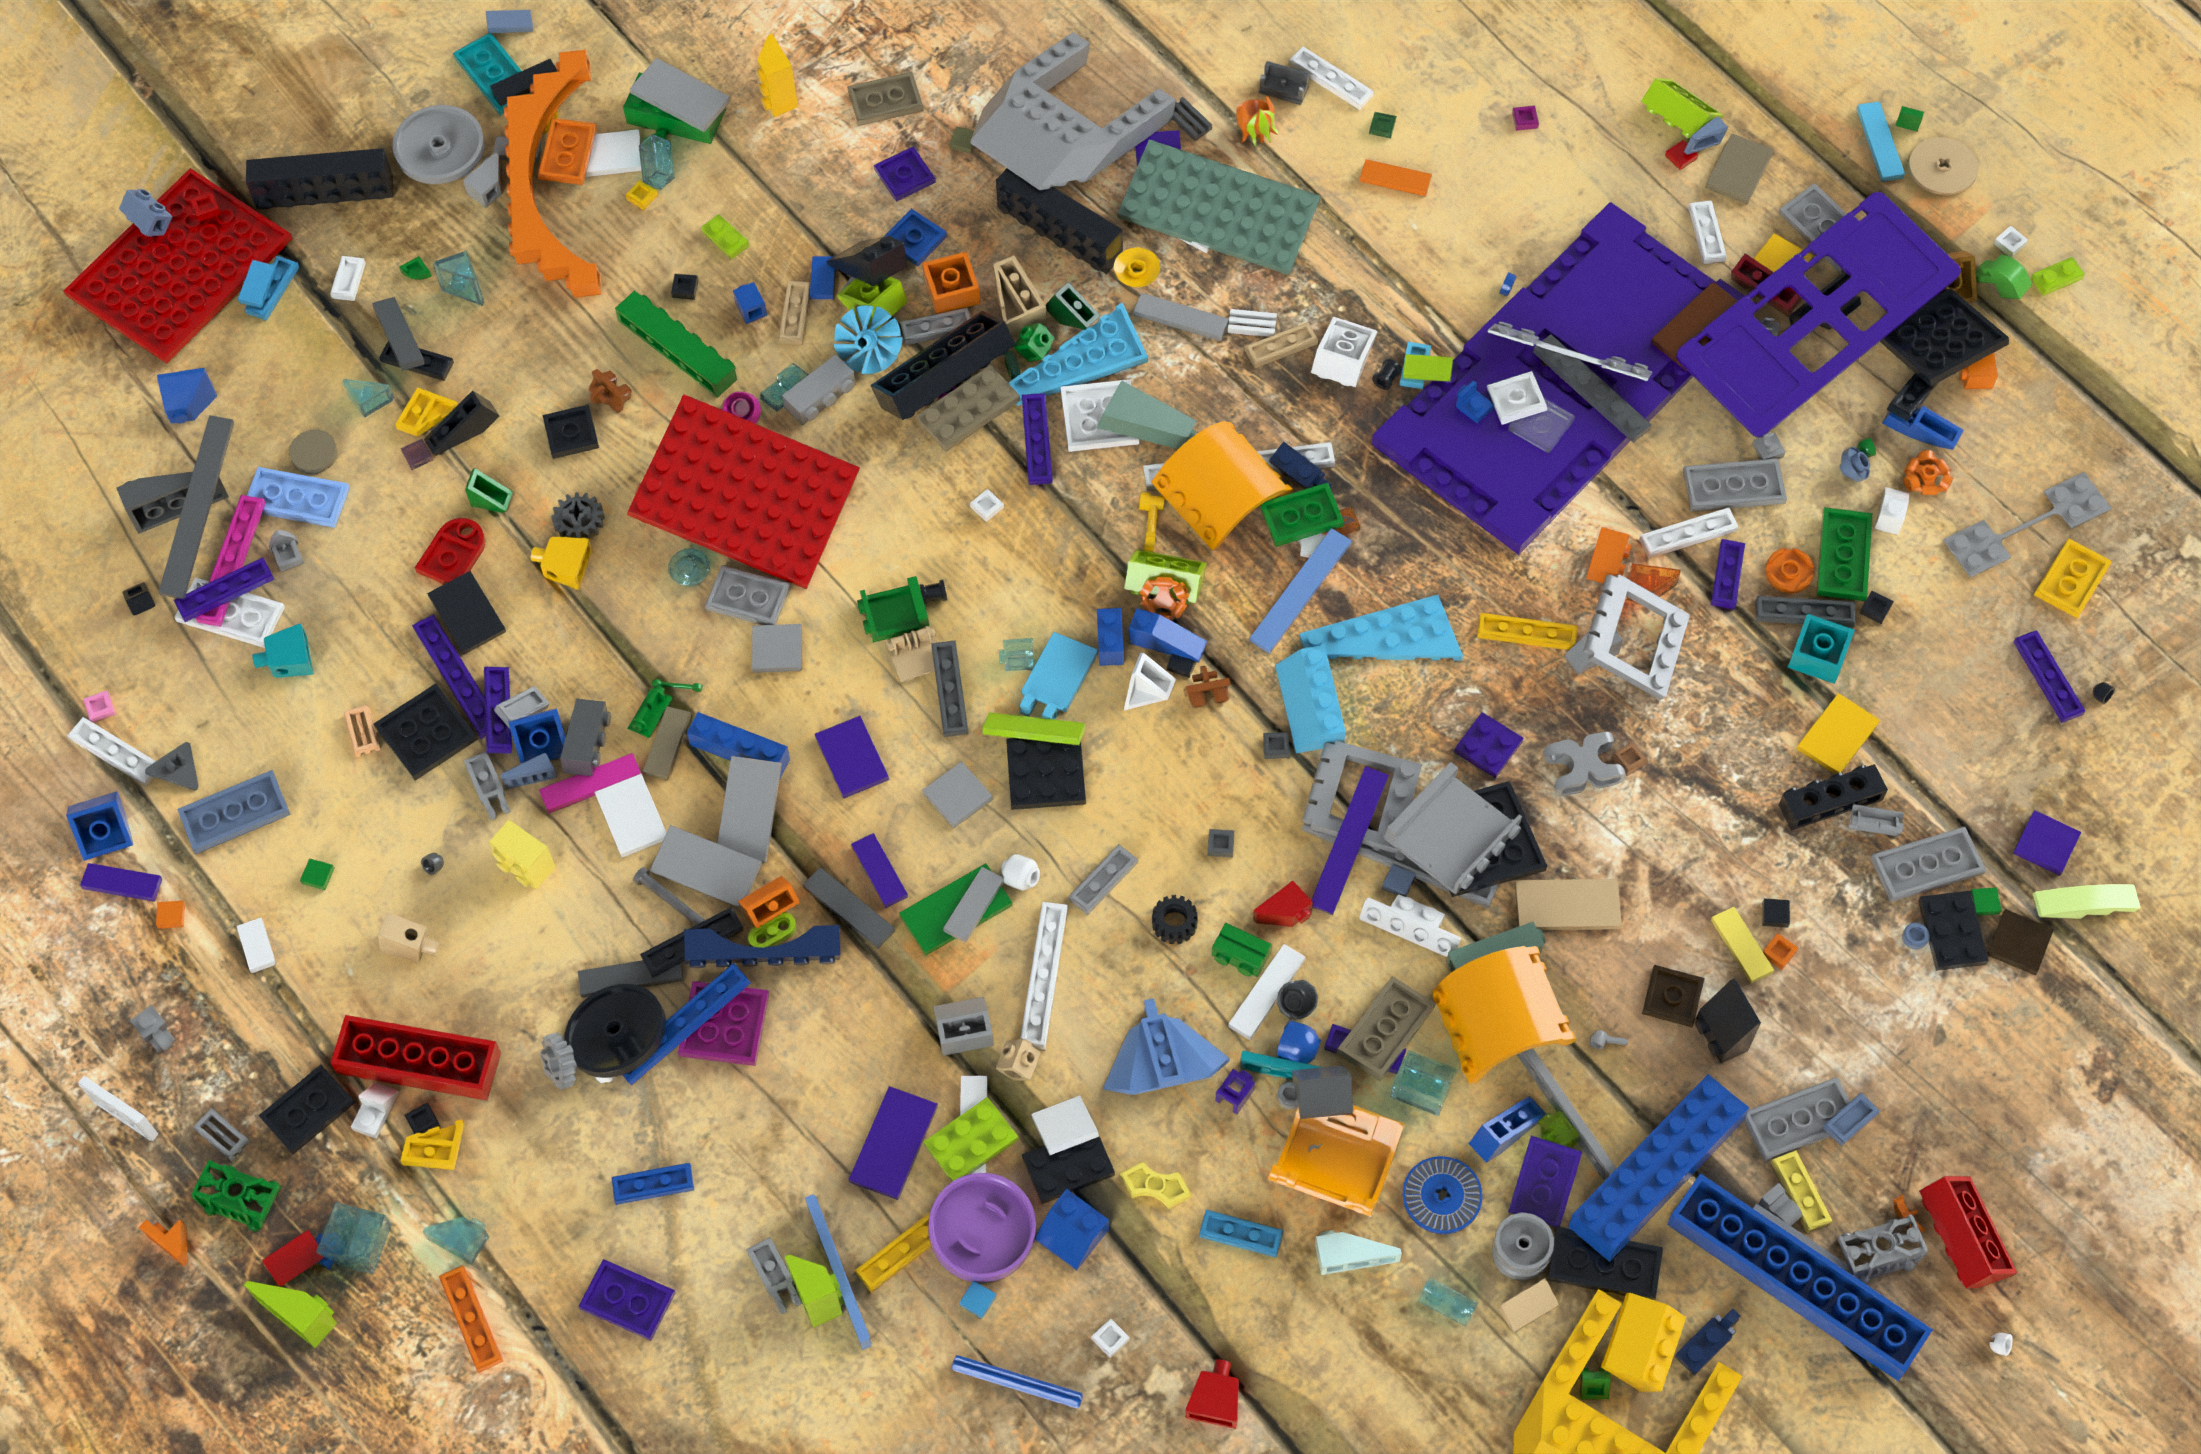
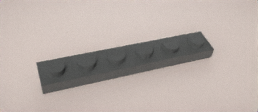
M1549 335L1542 341L1567 349L1552 335ZM1537 345L1534 347L1533 353L1633 443L1651 429L1652 424L1578 358Z

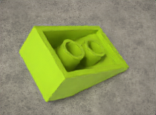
M247 1281L244 1284L257 1302L314 1348L320 1344L337 1324L332 1317L334 1311L317 1294L311 1297L304 1291Z

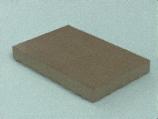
M913 72L847 86L858 126L924 111Z
M1731 134L1705 188L1748 204L1773 155L1774 149Z

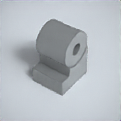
M1778 1183L1761 1198L1758 1205L1792 1226L1802 1217V1212L1797 1204L1789 1199L1785 1194L1786 1190Z

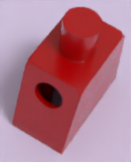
M1217 1359L1214 1363L1213 1373L1207 1371L1200 1372L1186 1406L1185 1418L1236 1429L1239 1379L1229 1376L1230 1362Z

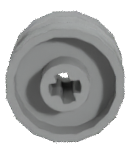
M1528 1213L1510 1215L1501 1222L1495 1233L1491 1252L1494 1264L1502 1274L1510 1279L1520 1281L1534 1279L1544 1272L1550 1261L1554 1248V1237L1546 1222L1536 1215Z

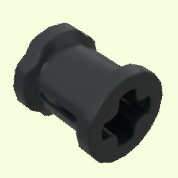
M1385 359L1380 371L1373 375L1372 381L1380 389L1389 390L1395 376L1400 375L1402 368L1396 361Z
M943 579L935 584L925 586L924 584H919L925 605L928 602L941 599L947 601Z

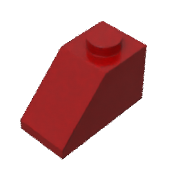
M1291 881L1254 909L1253 920L1257 924L1293 927L1298 922L1302 924L1310 918L1313 902L1294 881Z

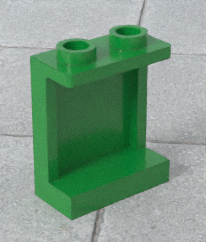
M916 576L907 578V586L871 595H866L865 590L860 591L861 599L857 600L860 614L865 613L866 620H863L866 635L871 634L873 643L902 636L905 633L908 634L911 631L923 629L925 626L929 627L927 611Z

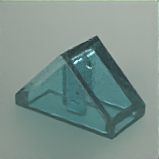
M343 379L342 384L347 396L364 418L389 404L394 399L389 384Z

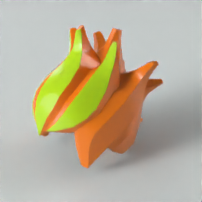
M1265 96L1266 101L1261 99L1247 100L1236 108L1237 124L1243 133L1242 143H1244L1249 134L1255 146L1257 145V137L1263 143L1265 136L1269 143H1271L1270 132L1276 135L1279 134L1274 127L1275 110L1268 96Z

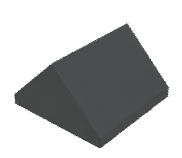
M1344 1065L1292 1070L1300 1119L1353 1114L1351 1074Z

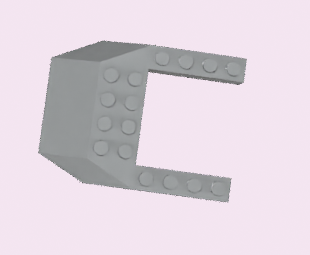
M1072 32L1011 75L983 108L970 143L1038 190L1049 189L1053 186H1065L1068 181L1078 180L1079 183L1086 182L1172 121L1176 99L1157 89L1105 127H1099L1047 92L1087 63L1090 43Z

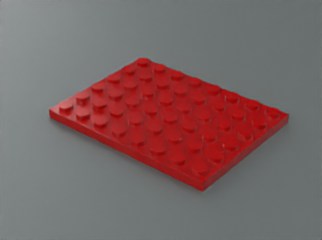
M191 168L156 200L173 216L164 235L146 236L133 223L63 290L68 298L166 364L241 291L252 260L268 264L293 239L291 233ZM213 192L221 214L199 222L190 199Z
M683 394L628 509L627 515L807 589L856 480L860 467Z

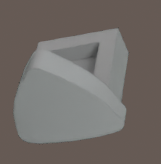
M276 530L270 539L269 550L274 554L280 571L283 572L304 564L297 547L298 539L287 531Z

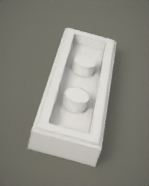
M1712 200L1689 203L1688 210L1703 264L1725 262L1727 255Z

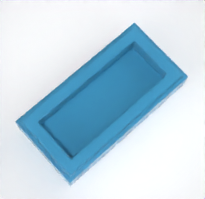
M252 260L238 297L239 303L262 308L276 271L275 265Z

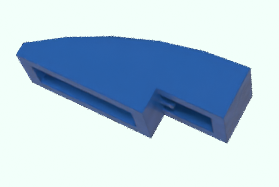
M1925 406L1917 409L1908 421L1888 411L1882 424L1910 438L1950 450L1955 448L1964 431Z

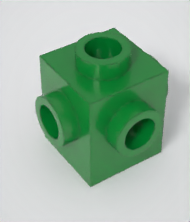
M1040 323L1026 325L1020 330L1019 338L1013 348L1027 362L1042 360L1051 350V344L1055 337L1048 331L1047 327Z

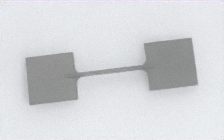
M1505 322L1494 324L1488 329V333L1531 346L1535 344L1539 347L1602 365L1603 368L1648 381L1653 372L1648 370V366L1640 363H1635L1634 366L1626 364L1625 359L1617 356L1602 360L1542 342L1538 336H1534V331L1523 328L1521 331L1512 329V325Z
M2082 472L2045 490L2044 494L2052 503L2053 510L1998 535L1991 530L1985 520H1982L1943 539V541L1971 578L2011 558L2002 545V540L2055 514L2060 515L2072 529L2110 511L2112 508L2085 472Z

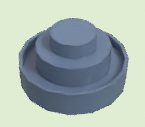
M1856 447L1844 450L1840 464L1842 474L1855 482L1867 479L1870 474V463L1867 456Z

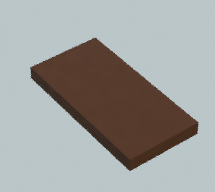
M1712 282L1652 338L1651 343L1685 369L1676 357L1679 348L1698 335L1705 327L1738 301L1716 283ZM1704 336L1698 343L1704 347L1711 340Z

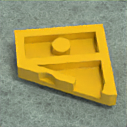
M417 387L397 420L396 428L419 437L442 421L458 405V402Z

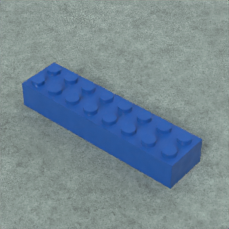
M1707 1074L1572 1214L1568 1227L1610 1262L1745 1120L1749 1107Z

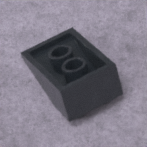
M891 236L860 241L827 260V265L871 286H875L907 267L904 242Z
M1735 978L1730 980L1698 1011L1695 1019L1698 1032L1701 1035H1705L1709 1042L1708 1048L1713 1057L1717 1056L1720 1063L1748 1052L1761 1024Z

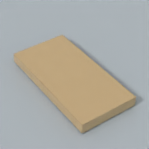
M1618 879L1516 880L1515 882L1518 927L1533 921L1536 928L1541 930L1621 929L1622 927Z

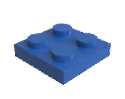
M911 208L885 236H891L904 242L906 259L918 267L947 238V232Z

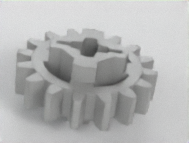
M558 1032L544 1036V1041L541 1042L544 1049L540 1052V1057L543 1062L545 1075L550 1077L551 1081H554L555 1087H558L559 1090L574 1086L576 1078L573 1073H576L577 1064L572 1047L567 1045L566 1040L563 1041L562 1035H559Z

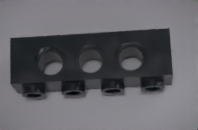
M1875 764L1867 767L1866 765H1861L1846 774L1842 772L1836 773L1828 780L1821 782L1820 780H1815L1806 787L1788 789L1783 793L1779 807L1792 831L1852 811L1853 804L1867 806L1883 801L1888 789ZM1850 785H1855L1860 790H1854ZM1827 793H1833L1837 797H1830ZM1804 800H1809L1814 805H1808L1804 802Z

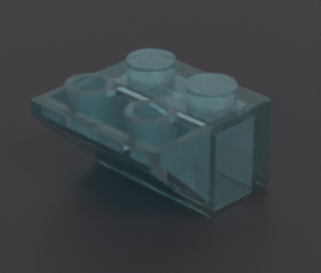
M1409 1050L1394 1080L1390 1097L1440 1116L1458 1069Z
M335 1202L316 1253L347 1268L374 1274L392 1224L384 1214Z

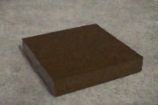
M2005 909L1987 956L2036 975L2054 929Z
M1654 965L1642 1014L1693 1028L1705 978Z

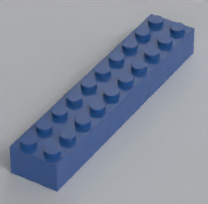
M1701 1173L1676 1207L1667 1223L1668 1226L1897 1381L1907 1371L1933 1331L1932 1328Z

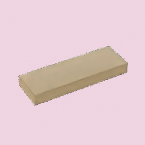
M787 282L778 338L779 343L802 345L811 282Z
M1309 322L1249 344L1245 346V352L1254 368H1258L1317 345L1318 338Z

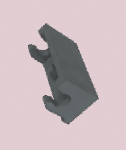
M1267 61L1264 75H1261L1259 93L1301 105L1308 90L1309 73Z

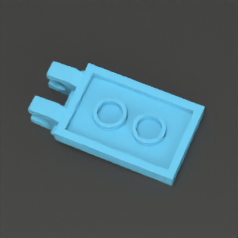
M1053 632L1022 688L1024 698L1020 704V714L1029 717L1037 701L1047 705L1042 713V717L1045 719L1055 720L1059 710L1067 713L1098 655V649Z

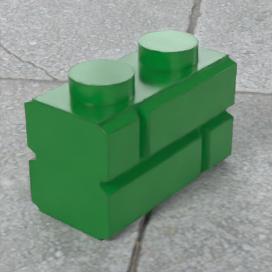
M1225 923L1212 946V956L1221 965L1227 966L1230 964L1237 967L1238 972L1242 975L1258 977L1270 956L1272 944Z

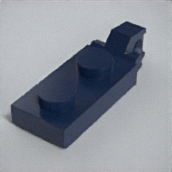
M1284 441L1269 459V463L1304 489L1328 483L1331 489L1332 485L1323 478L1325 473Z
M1734 1309L1727 1313L1723 1319L1717 1314L1674 1357L1695 1376L1732 1339L1736 1332L1732 1326L1741 1316Z

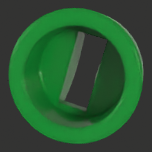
M1870 437L1858 442L1857 449L1863 452L1867 458L1876 455L1875 446Z

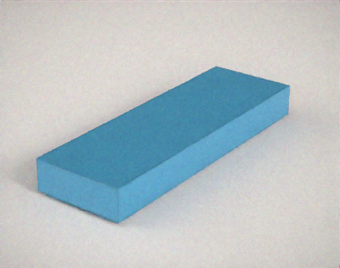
M280 256L276 257L272 264L275 265L276 271L262 308L247 305L244 309L246 314L265 321L268 320L299 269L297 262Z
M1206 1210L1199 1237L1276 1258L1283 1230Z

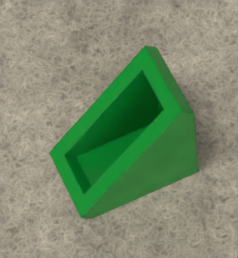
M476 468L472 469L465 488L471 507L501 513L506 512L513 491Z

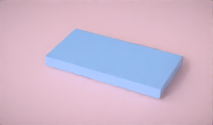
M257 467L247 496L263 498L266 503L262 515L335 528L350 487L348 483Z

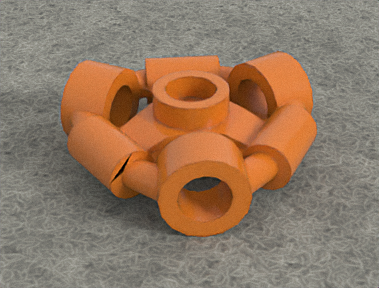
M1924 450L1919 452L1916 458L1910 459L1904 469L1906 476L1903 479V483L1909 492L1918 491L1921 492V495H1937L1938 492H1947L1954 478L1951 477V469L1943 459L1935 457L1934 452L1931 450ZM1938 475H1943L1944 477L1940 485L1936 486L1934 484L1935 479ZM1918 477H1919V478L1922 480V482H1923V485H1922V486H1920V481H1919Z
M1157 577L1155 580H1147L1139 592L1142 598L1140 604L1143 610L1156 613L1158 608L1169 609L1171 614L1167 612H1157L1156 614L1170 621H1173L1175 618L1179 619L1187 607L1186 600L1189 597V592L1185 584L1173 581V578ZM1154 586H1157L1159 589L1158 594L1153 599H1149L1148 595ZM1173 587L1179 601L1174 600L1170 593V588Z

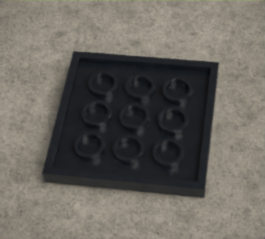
M1950 288L1935 296L1881 340L1880 343L1931 387L2009 345V337Z
M1510 781L1478 789L1474 792L1510 820H1514L1518 815H1521L1522 818L1519 824L1521 829L1513 840L1508 838L1504 843L1506 844L1504 849L1498 856L1494 854L1489 859L1490 863L1482 873L1477 871L1474 874V880L1467 889L1461 888L1456 895L1449 890L1452 897L1546 871L1548 866Z

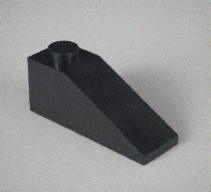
M472 390L424 440L431 452L437 456L483 433L500 415L489 400Z

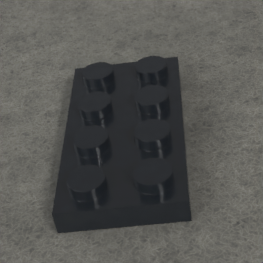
M1556 1226L1548 1281L1594 1290L1599 1289L1604 1292L1626 1296V1293H1633L1655 1300L1663 1247L1629 1241L1609 1262L1572 1229Z

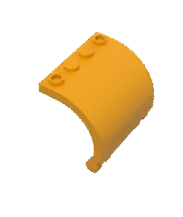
M1226 421L1213 424L1189 439L1165 462L1151 481L1155 488L1212 550L1218 549L1233 528L1255 508L1272 498L1285 496L1293 491L1289 484L1285 485L1282 482V477L1270 467L1247 442V439L1242 434L1236 432V427L1231 422L1227 423Z
M1537 946L1509 948L1479 957L1451 972L1432 991L1433 1000L1438 1006L1443 1025L1449 1033L1452 1047L1457 1053L1462 1072L1466 1075L1469 1084L1479 1082L1490 1069L1516 1054L1550 1044L1566 1046L1576 1041L1574 1032L1570 1031L1568 1027L1569 1020L1566 1015H1562L1545 975L1547 968L1544 962H1541L1539 959L1540 952Z
M1354 1105L1353 1114L1300 1119L1299 1109H1297L1277 1164H1273L1268 1179L1371 1216L1385 1184L1405 1123ZM1322 1144V1145L1319 1147V1149L1313 1148V1149H1311V1151L1309 1152V1147H1310L1311 1145H1316V1146H1318V1145Z

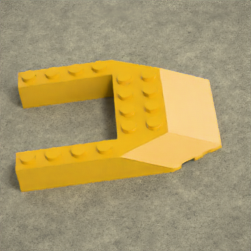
M1598 1289L1514 1431L1513 1454H1699L1743 1376L1718 1362L1667 1452H1663L1570 1395L1582 1371H1584L1622 1305L1621 1302Z

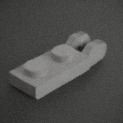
M485 751L463 760L482 805H485L490 819L496 818V813L490 805V801L499 798L500 806L505 814L511 812L504 797L505 792L488 753Z
M769 1237L746 1249L770 1297H773L781 1314L787 1312V1307L784 1301L781 1300L779 1293L788 1289L793 1303L796 1306L801 1305V1299L794 1288V1281L772 1239Z

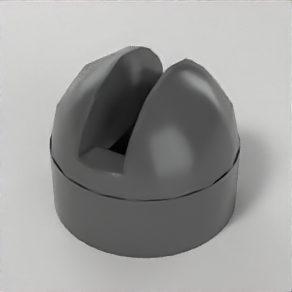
M433 852L422 858L421 865L425 872L434 875L442 869L444 860L441 855Z

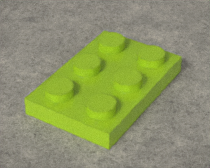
M986 1097L923 1143L951 1182L960 1177L972 1174L1017 1142L1019 1137L990 1099Z

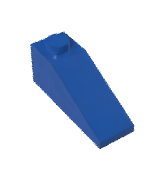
M1138 608L1129 625L1130 644L1168 655H1179L1195 660L1197 663L1200 662L1207 645L1205 639L1169 619Z
M1528 1096L1484 1123L1468 1144L1487 1163L1503 1153L1535 1127L1547 1114Z

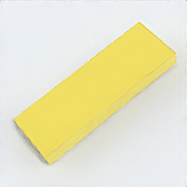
M1735 907L1712 917L1711 922L1750 984L1773 974V967Z
M1795 1150L1772 1159L1771 1164L1789 1199L1794 1201L1802 1212L1800 1221L1806 1233L1831 1224L1832 1219L1797 1151Z

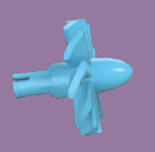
M874 306L856 307L862 331L859 328L853 309L841 318L840 322L857 333V336L853 335L839 323H837L835 328V341L855 342V344H834L838 356L844 361L857 350H860L844 363L852 370L861 372V374H873L885 370L895 362L901 350L902 337H879L901 336L900 327L895 318L875 331L876 328L892 317L886 310L876 306L869 329L867 326Z

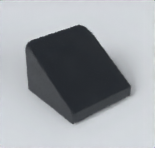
M145 582L122 592L133 615H138L155 607L154 600Z

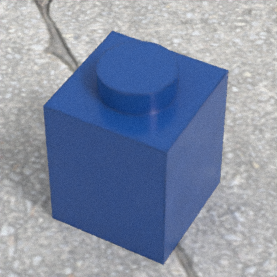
M754 282L733 290L735 304L746 324L767 316L765 302Z

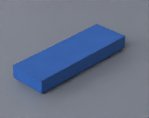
M690 1163L611 1177L616 1205L694 1190Z

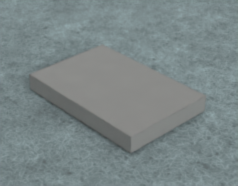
M722 565L705 608L709 611L761 625H776L791 586L787 582Z

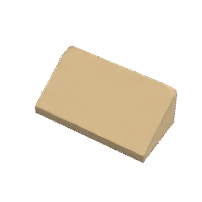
M1543 1279L1502 1303L1499 1307V1312L1514 1333L1558 1307L1559 1304L1547 1280Z

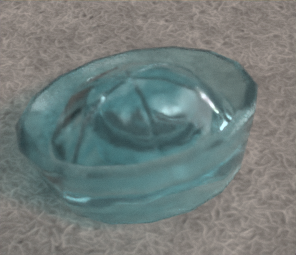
M694 548L678 551L671 557L668 564V572L671 578L679 585L687 588L696 587L704 582L710 570V561L707 555Z

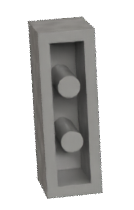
M835 354L782 395L784 408L801 425L812 421L819 412L826 407L832 406L837 398L853 389L854 385H856L854 371Z

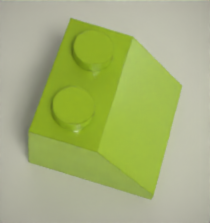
M892 277L885 279L875 286H871L859 279H854L837 294L838 299L849 311L854 310L859 322L856 307L874 306L868 323L869 327L876 306L883 308L892 316L907 303L901 282Z

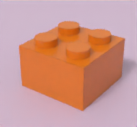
M967 251L922 263L924 282L935 314L980 304L979 286Z

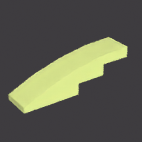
M2130 884L2075 886L2033 893L2039 917L2081 919L2086 915H2109L2113 911L2135 912L2141 908L2135 886Z

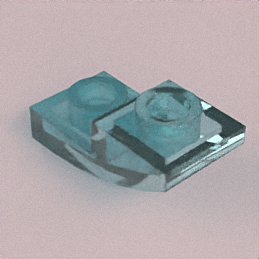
M792 363L777 374V381L761 392L760 399L778 412L784 407L782 395L809 374Z

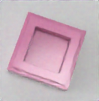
M108 691L83 699L92 723L116 714Z

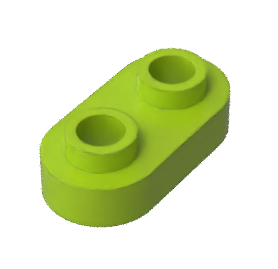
M782 912L781 915H777V918L773 917V920L764 923V926L760 925L759 928L753 927L748 934L750 947L777 946L789 939L796 932L795 919L790 913ZM782 925L788 926L786 930L779 929ZM760 938L766 939L764 943H758Z

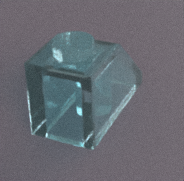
M459 1217L425 1227L423 1230L427 1240L473 1264L489 1239V1235L485 1230L486 1226L475 1218H472L470 1221L464 1217Z

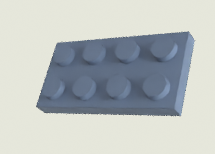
M273 770L177 809L195 854L291 815Z

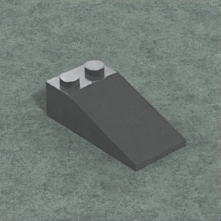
M193 472L138 478L116 487L123 506L138 534L180 517ZM220 477L212 504L229 497Z

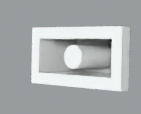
M1885 487L1875 529L1896 535L1899 534L1909 503V493Z

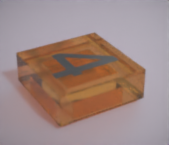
M1352 506L1341 509L1340 513L1344 520V527L1334 530L1342 535L1359 531L1360 524Z

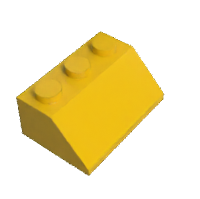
M771 33L767 36L757 59L759 69L756 72L761 81L759 89L764 96L761 98L762 104L766 111L770 110L773 117H777L797 108L798 103L792 65Z
M1626 1293L1601 1367L1639 1392H1662L1686 1316L1667 1304L1633 1293Z

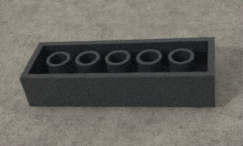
M384 148L246 160V184L256 209L393 198V174Z
M1008 168L996 179L997 207L1001 212L1013 216L1020 224L1034 229L1038 235L1050 239L1057 247L1066 249L1075 258L1084 260L1097 271L1100 270L1107 275L1114 267L1116 258L1123 252V229L1054 187L1038 190Z
M981 311L870 386L883 410L902 420L914 416L915 412L922 407L932 404L934 399L941 394L951 391L953 386L959 382L969 379L977 370L987 367L998 356L1006 354L1015 345V342L1005 321Z

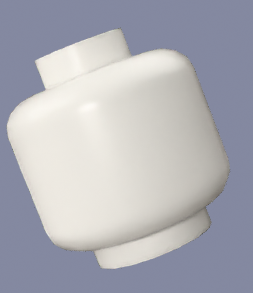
M1019 854L1012 855L1001 866L1004 883L1021 891L1034 887L1040 877L1037 863L1033 859Z

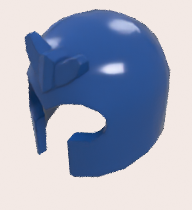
M1290 1020L1286 1023L1278 1044L1277 1058L1309 1064L1318 1053L1321 1039H1319L1316 1031L1310 1026Z

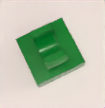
M1584 1368L1581 1376V1399H1609L1610 1373L1604 1371L1603 1368H1599V1371H1589L1588 1368Z

